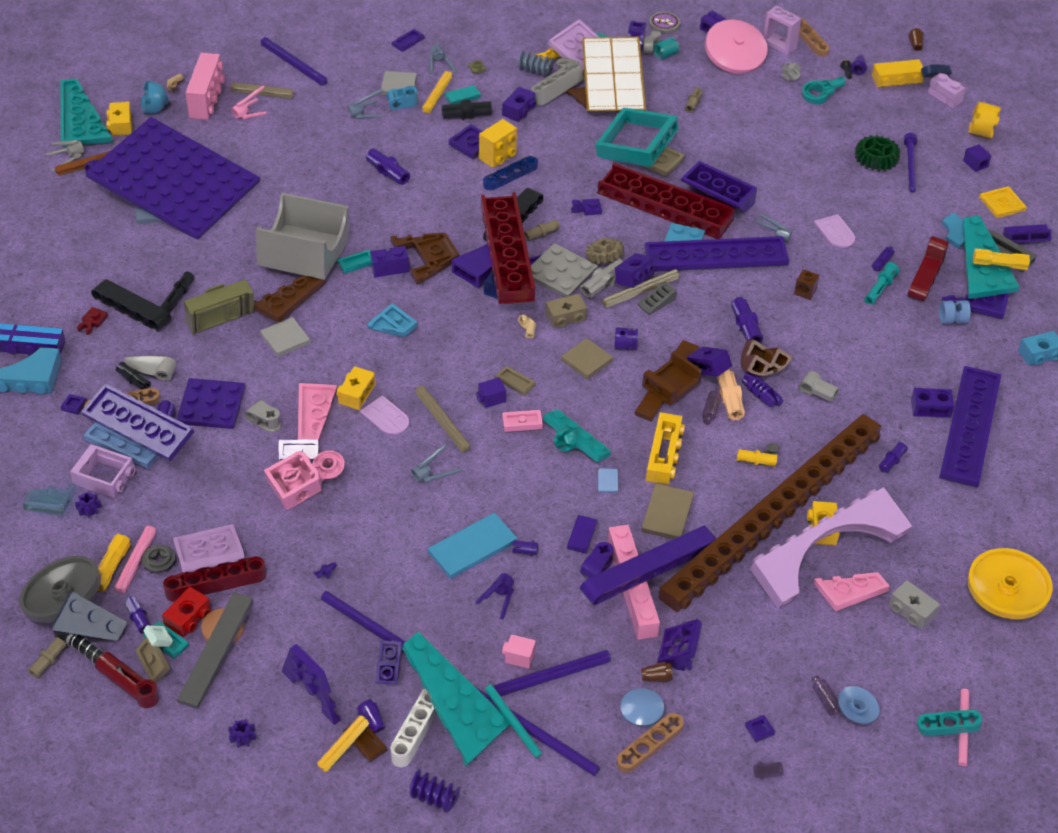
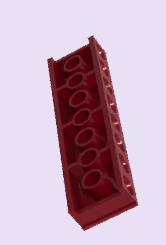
M616 163L612 164L611 170L602 181H598L597 194L676 224L705 230V235L715 239H721L734 221V207Z
M512 192V196L487 198L483 194L481 195V212L498 303L535 302V284L516 192Z

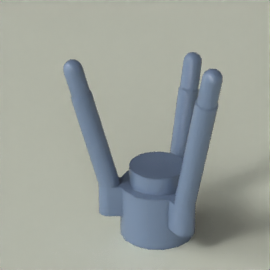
M438 43L430 48L431 54L429 55L430 74L433 75V60L439 61L443 58L452 70L458 73L442 47Z
M383 89L348 105L351 118L356 117L358 120L361 118L381 117V115L375 114L361 115V113H364V107L377 103L378 100L364 104L361 103L383 92Z
M760 213V217L777 227L760 220H756V223L776 231L775 237L783 236L784 242L788 243L792 230Z
M446 445L440 447L427 459L411 469V474L417 482L423 480L426 484L431 480L461 472L459 468L429 476L431 469L428 464L447 447Z

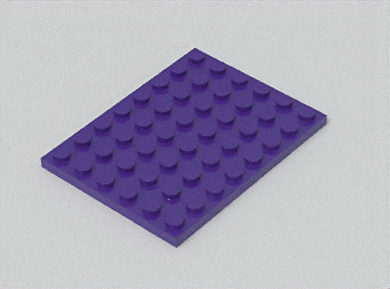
M153 117L147 119L86 172L87 178L197 240L260 182L259 176Z

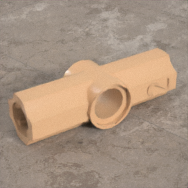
M728 369L717 377L720 386V398L723 399L722 404H725L728 418L740 420L745 415L742 404V390L740 385L736 383L734 372Z

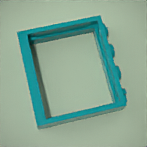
M623 107L595 143L597 157L652 167L679 130L678 118L675 115ZM626 123L661 129L647 149L611 144Z

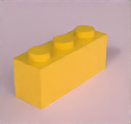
M919 59L877 63L873 66L872 77L877 87L923 83L924 78L920 70L923 66Z

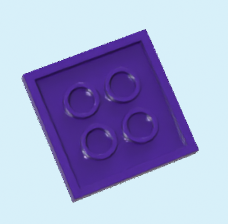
M189 378L176 420L186 425L234 429L245 390V383Z

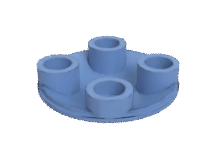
M645 688L633 689L622 698V716L625 720L635 725L654 726L664 713L663 700L652 690Z

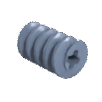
M524 50L521 52L518 60L520 70L525 69L526 72L531 71L533 74H542L544 77L551 73L554 65V58H551L548 62L547 56L542 60V55L536 58V53H533L531 57V52L528 51L525 55Z

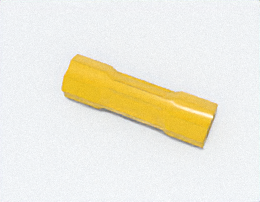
M975 249L973 253V264L999 265L1008 266L1012 269L1028 270L1030 255L996 253L984 249Z
M119 533L114 535L105 556L98 566L101 572V583L97 590L99 592L106 590L116 567L131 546L130 539L126 535Z

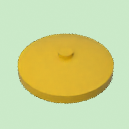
M997 548L980 554L971 564L968 573V587L976 602L990 613L1007 619H1027L1038 615L1048 605L1053 591L1052 580L1046 568L1034 557L1015 549Z

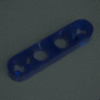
M527 156L483 178L484 189L489 191L498 189L535 171L538 168V159L534 156Z

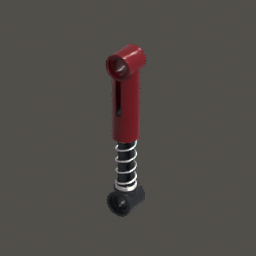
M53 631L55 638H60L66 645L71 646L74 650H78L80 655H85L87 660L92 661L97 671L137 700L140 707L148 709L157 705L159 695L156 683L153 680L145 679L112 653H103L101 648H96L94 643L88 642V638H83L81 635Z

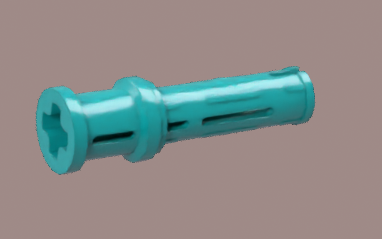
M886 263L884 270L878 274L877 282L865 296V303L874 305L885 287L892 284L894 276H897L900 272L899 267L895 263Z

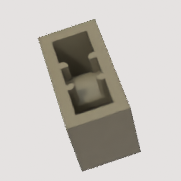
M575 294L545 302V315L552 328L564 327L568 324L581 323L587 320V306L580 294Z

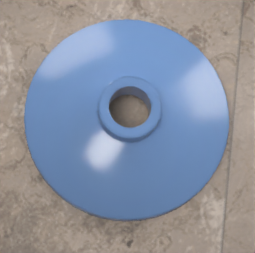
M849 686L844 688L838 696L839 707L850 720L859 724H870L878 718L880 713L879 704L875 697L867 690L856 686Z

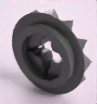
M166 545L152 546L142 556L144 569H148L150 573L156 571L158 574L162 570L168 571L170 566H174V560H176L174 551ZM158 554H160L161 561L159 563L156 562Z

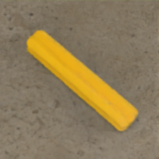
M361 715L357 717L317 762L320 769L327 772L369 725L366 718Z

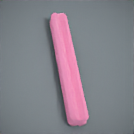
M149 525L145 527L115 585L117 592L125 593L142 562L143 553L149 548L156 534L155 527Z

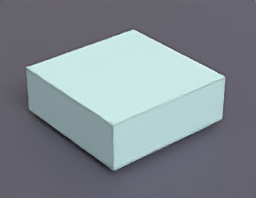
M147 625L143 630L152 646L169 647L173 642L164 626Z

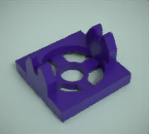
M695 619L665 629L657 663L663 661L665 663L671 662V666L677 670L685 671V667L691 670V658H694L696 654L702 622L699 619ZM681 638L680 643L674 646L676 640ZM685 643H688L687 649L680 652V648ZM669 648H673L672 655L668 654Z

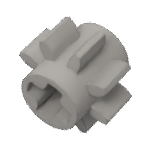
M788 62L781 69L783 71L781 76L787 82L789 80L793 82L801 75L799 72L801 67L795 62L793 64Z

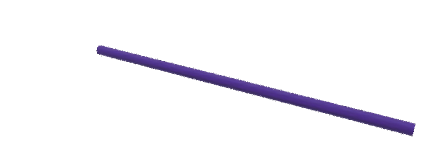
M325 591L322 594L321 600L384 641L402 642V646L406 642L330 592ZM474 686L499 710V708L496 706V704L493 702V700L490 698L488 694ZM511 710L528 734L594 777L600 771V766Z

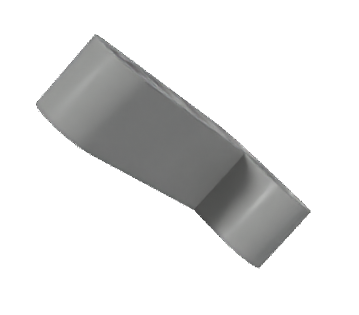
M561 58L556 62L558 71L531 88V91L535 93L536 105L540 106L548 103L584 79L579 61Z

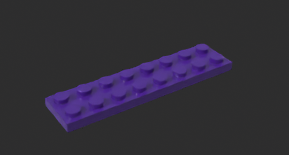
M783 236L645 242L644 246L646 256L653 257L654 271L781 266L789 264Z
M964 366L939 478L978 488L1002 374Z

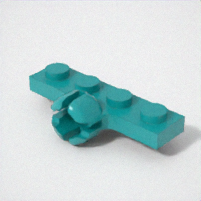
M559 409L544 415L543 420L557 431V436L554 437V444L561 452H569L578 448L597 463L611 456L612 451Z

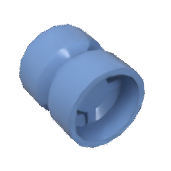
M961 300L956 301V303L953 301H941L939 307L941 324H953L954 321L957 324L969 323L971 315L969 301Z

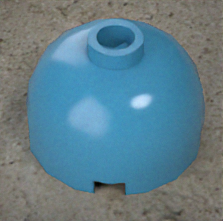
M146 80L143 87L145 92L141 97V108L144 109L143 113L146 114L159 113L165 105H168L169 96L166 95V91L161 84Z

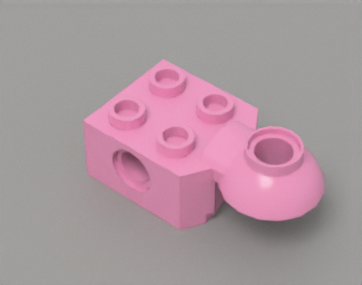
M297 451L265 469L264 472L269 485L286 510L321 492L322 481L333 479L340 475L344 469L345 461L338 452L324 451L319 453L311 463L306 453Z

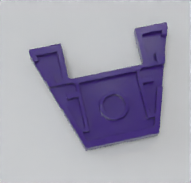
M296 643L288 651L282 673L293 684L301 681L305 685L307 692L311 696L315 695L321 701L322 713L335 725L341 721V718L333 710L336 707V703L328 695L331 693L325 671Z

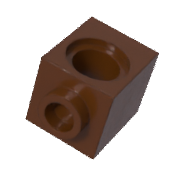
M803 269L796 280L794 295L811 300L817 290L820 275Z

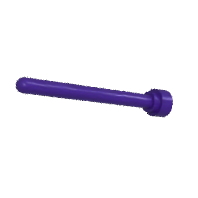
M907 133L904 135V145H906L908 151L909 191L914 193L916 191L914 146L917 144V135Z

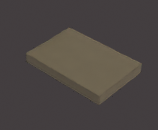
M655 484L641 532L670 539L682 536L694 492Z

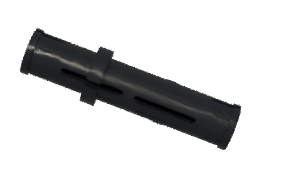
M188 271L184 272L181 279L175 282L173 290L160 307L170 313L180 297L188 291V286L194 280V275Z

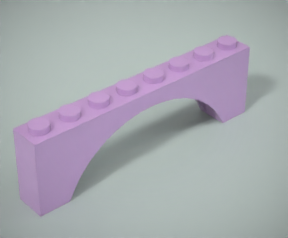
M884 487L878 491L873 489L866 494V498L862 500L857 498L850 504V507L838 509L833 517H824L818 522L819 525L807 527L802 531L803 534L798 537L796 535L791 536L782 546L780 544L775 545L769 550L770 553L765 556L763 553L753 559L754 563L750 570L774 605L779 609L793 601L800 593L798 574L805 552L819 540L836 532L854 531L869 533L892 543L907 534L912 525Z

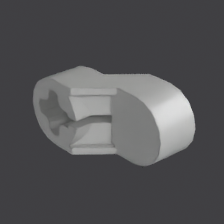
M651 31V35L644 38L643 54H652L654 45L660 42V31Z

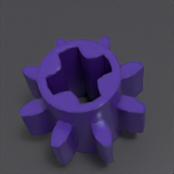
M89 492L83 493L81 496L79 495V501L75 502L76 510H78L80 516L84 514L90 517L91 515L98 514L97 508L102 507L97 494L93 495Z
M247 719L235 720L233 727L228 728L230 743L236 742L238 748L244 745L249 747L251 739L256 740L255 725H249Z

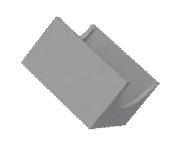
M282 192L278 214L272 229L256 228L257 265L325 280L349 241V206Z

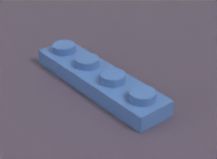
M96 422L83 435L85 441L133 459V463L149 469L160 457Z

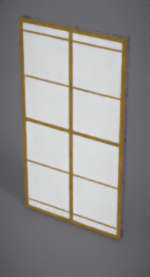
M583 37L582 47L587 113H619L623 107L646 111L639 37Z

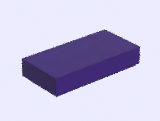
M412 29L392 41V46L404 52L424 40L425 35Z
M578 515L567 544V549L587 554L597 525V519Z

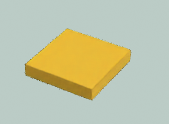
M1009 186L979 195V198L996 218L1023 212L1027 208Z

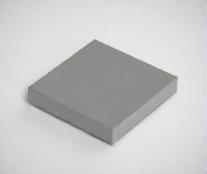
M385 71L381 95H386L391 89L407 86L415 87L417 73Z
M293 317L260 330V335L277 357L310 344L309 337Z

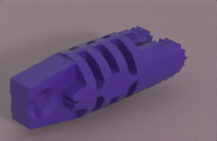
M748 372L744 374L742 378L743 384L757 398L769 407L782 405V397L765 381Z

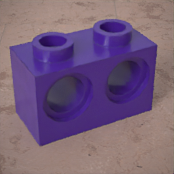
M914 388L911 397L913 416L951 418L954 409L952 389Z

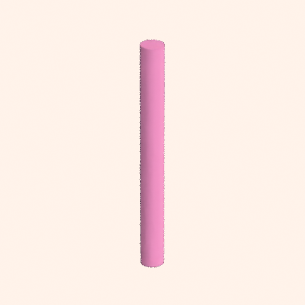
M961 689L960 710H969L968 689ZM960 733L958 765L967 766L968 733Z

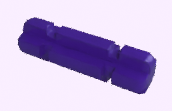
M892 246L886 247L871 266L874 271H881L894 255L895 251Z

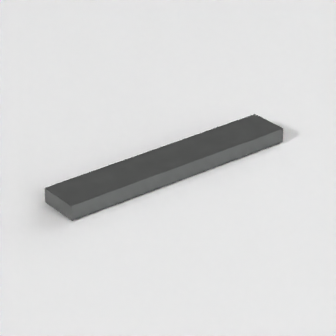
M233 592L177 699L178 703L196 709L200 707L254 602L253 598Z

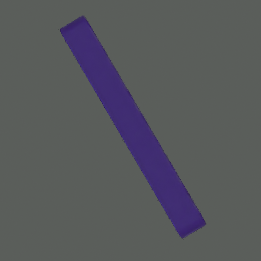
M705 525L588 578L581 584L579 589L592 605H597L692 560L717 538Z

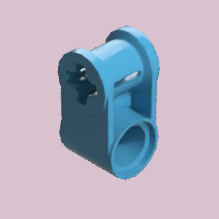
M414 86L391 89L386 94L387 100L390 101L389 107L392 110L414 107L418 104V92Z

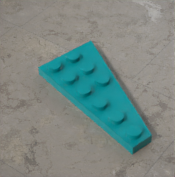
M77 79L60 80L61 142L77 140L81 141L82 145L113 142L111 135L101 122L100 116L90 103L88 96L85 95Z
M980 215L964 217L962 225L965 240L968 299L1018 292L1020 286L1008 266L973 264L975 249L990 250L996 253L1001 252Z
M418 631L403 644L402 649L413 670L417 671L421 679V685L431 697L430 701L443 726L453 738V744L460 751L463 757L462 761L466 767L508 728L510 723Z

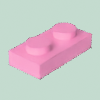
M540 410L502 413L504 432L543 429Z

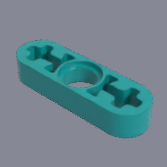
M972 709L928 713L921 715L917 720L918 731L924 736L971 733L979 731L982 727V715ZM947 719L954 720L956 724L954 726L949 727L946 726L943 722ZM969 719H973L975 723H971ZM937 721H940V727H937Z

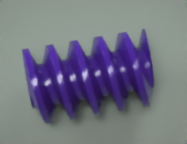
M418 769L410 784L411 798L416 799L418 797L420 802L426 801L428 805L432 806L434 804L435 808H443L444 812H449L458 800L460 786L453 791V783H450L446 788V781L444 779L439 784H437V776H434L429 781V773H425L421 777V770Z

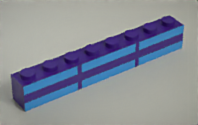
M0 324V352L32 355L39 348L59 349L60 354L65 344L63 329Z

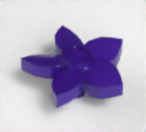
M336 562L328 565L324 564L320 570L313 573L317 575L318 579L324 574L328 579L330 578L329 574L332 573L337 564Z

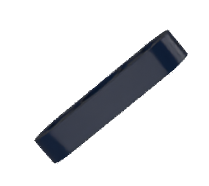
M931 64L920 69L923 78H933L939 73L946 74L947 76L952 74L950 65Z

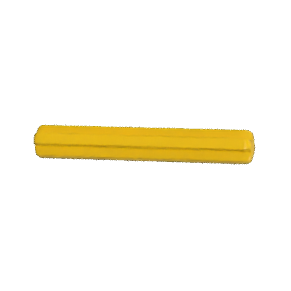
M445 71L422 107L424 113L432 111L452 78L451 71Z

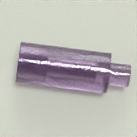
M710 391L708 393L702 412L703 423L706 425L715 420L722 397L718 391Z
M819 675L813 676L811 679L814 683L812 688L830 716L839 714L841 709L838 704V698L827 681L821 679Z

